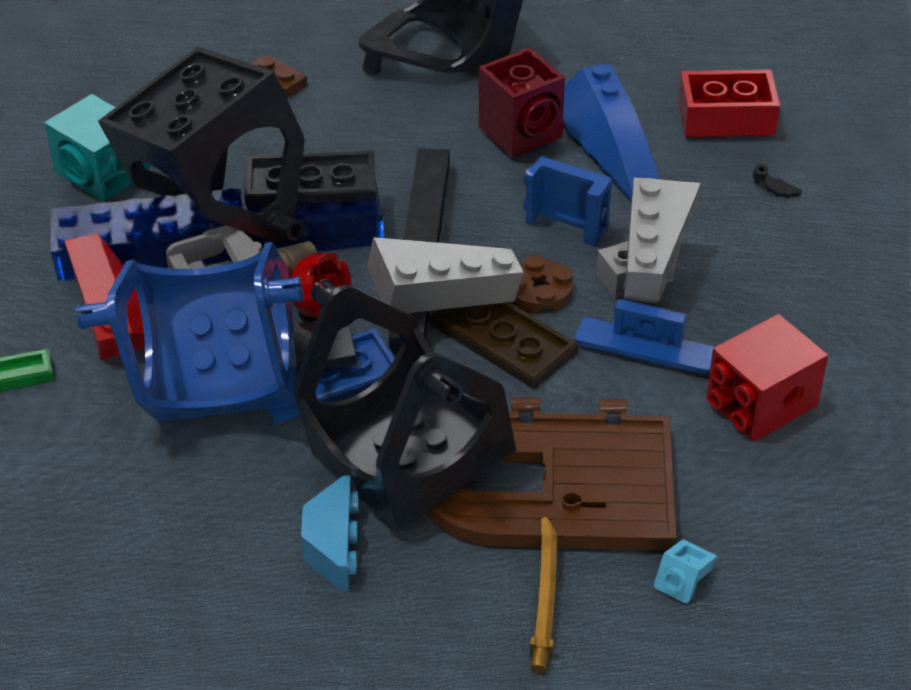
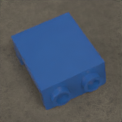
M543 156L537 160L533 167L530 166L526 170L524 185L527 188L523 202V209L526 210V223L532 225L538 216H544L584 229V243L596 247L609 228L612 178Z

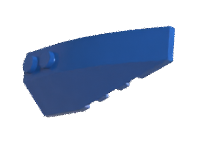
M598 64L593 67L582 68L565 84L563 125L569 137L574 142H580L583 146V152L588 157L593 156L599 163L598 168L604 174L611 175L614 179V185L631 202L634 177L660 179L648 142L630 99L612 65Z

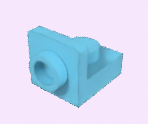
M684 539L663 554L654 587L683 603H688L692 600L697 582L713 570L717 555Z

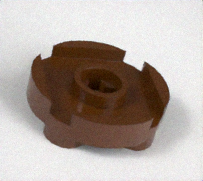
M537 254L529 255L525 258V262L519 263L524 273L515 301L511 302L513 305L525 312L542 313V308L552 307V312L562 309L570 302L573 294V271L570 268L557 262L546 260Z

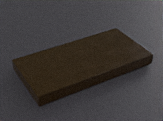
M510 302L441 309L430 315L431 326L532 389L536 388L578 353L579 344Z

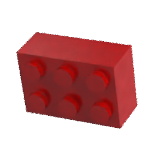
M771 70L681 71L678 102L685 137L776 135L780 103Z

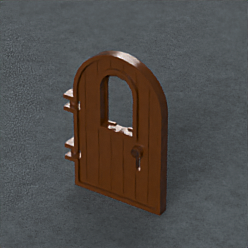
M512 398V413H509L516 451L500 462L543 463L545 473L543 474L542 493L471 491L461 488L426 512V514L446 533L463 541L483 546L541 548V519L547 517L557 533V548L668 551L676 545L670 416L627 415L628 400L599 399L598 415L540 413V398ZM519 412H533V423H519ZM606 414H620V425H606Z

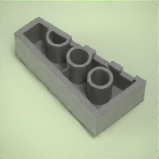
M634 177L630 206L624 300L659 304L671 275L673 264L680 253V247L688 234L690 223L695 217L701 183Z
M373 237L367 263V269L380 299L407 313L514 302L524 273L512 249Z

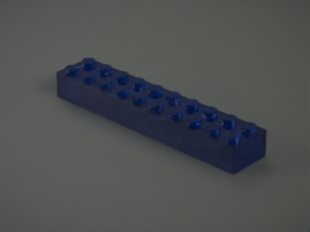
M377 183L376 200L296 204L294 219L304 223L305 231L303 236L295 235L299 239L297 241H292L286 237L281 241L273 243L276 248L309 241L315 246L317 252L372 246L373 237L384 238L383 212ZM245 188L211 191L216 200L255 213L261 212L267 206H245ZM187 194L51 209V255L57 281L76 279L65 240L98 233L123 265H125L126 261L135 260L137 263L148 266L168 268L166 251L171 244L202 235L208 230L225 225L203 217ZM242 231L253 242H259L262 250L265 243L272 242ZM224 249L220 254L202 259L201 261L203 264L232 261L227 250Z

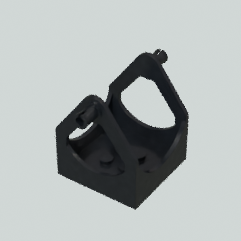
M418 0L405 9L395 10L360 36L359 47L366 52L362 69L370 74H378L381 70L382 57L441 73L479 71V66L510 55L523 0ZM421 21L437 27L450 35L458 43L461 55L458 59L445 60L398 47L389 37L408 22Z
M197 46L98 120L134 186L197 208L202 216L207 219L272 242L281 241L286 237L292 241H297L299 239L295 235L303 236L305 231L304 223L294 218L305 139L275 71ZM263 127L279 128L285 143L275 200L259 213L220 201L223 195L228 147L240 136L254 129ZM141 161L155 166L167 176L145 169Z
M322 279L320 282L327 289H324L316 282L311 290V297L316 302H319L322 307L293 388L294 398L312 454L338 478L350 476L351 490L358 491L359 497L393 529L399 532L516 451L503 385L497 380L437 352L433 353L422 335L415 317L351 285L335 287L329 280ZM357 319H364L399 334L401 347L389 368L375 383L363 392L342 401H318L315 391L339 330L349 326Z

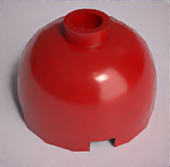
M336 253L307 255L295 264L291 272L290 278L300 277L303 289V301H292L297 311L310 319L317 320L322 307L319 302H316L311 297V290L316 282L324 289L327 288L321 284L320 280L322 279L329 280L335 287L341 285L352 286L348 265L345 261H339L336 257L339 255Z

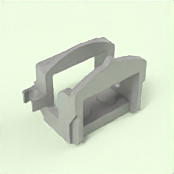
M225 225L208 230L202 235L171 244L166 251L168 268H206L201 260L218 255L224 249L227 250L233 262L224 261L207 267L231 264L260 253L262 246L259 242H253L242 231Z

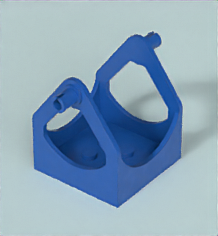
M273 242L265 243L263 250L250 258L214 267L172 269L148 266L137 263L135 260L126 261L109 290L106 302L86 305L78 304L76 307V312L81 313V315H76L80 329L109 325L112 328L134 400L158 423L297 406L293 393L297 379V365L291 302L303 301V289L299 276L289 278L288 267ZM134 288H136L144 329V382L128 332L127 303Z

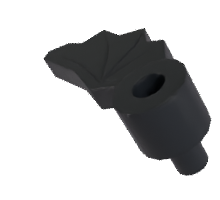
M757 164L752 173L754 182L759 183L763 181L768 192L774 193L776 197L783 196L786 198L801 195L802 189L792 186L782 179L771 177L768 174V167L766 165Z

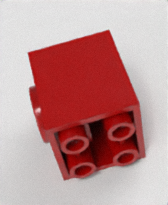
M777 314L713 348L706 399L714 409L719 410L727 417L737 430L743 432L755 442L818 406L828 354L780 314Z

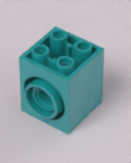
M91 94L44 122L55 173L105 202L132 183L98 123L99 119L115 107ZM141 161L144 168L150 170L149 163Z

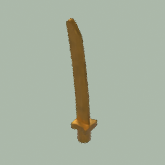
M547 517L541 519L542 545L539 603L535 637H531L530 655H532L530 670L535 673L546 672L548 658L553 656L554 645L551 635L555 605L557 533Z

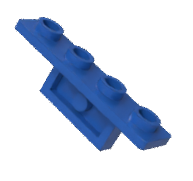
M618 299L615 306L614 323L584 317L575 335V342L581 346L704 375L710 374L713 348H715L714 346L684 340L687 314Z

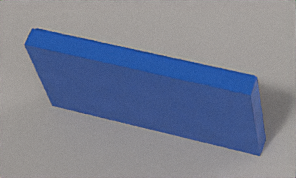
M376 328L351 336L357 361L356 365L322 372L315 391L318 401L337 402L351 398L370 387L389 368L395 356ZM297 406L265 409L274 425L300 416Z

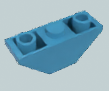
M350 476L339 478L304 504L302 511L301 541L303 559L341 591H349L350 575H357V551L350 550L351 544H358V521H352V514H359V492L351 490Z

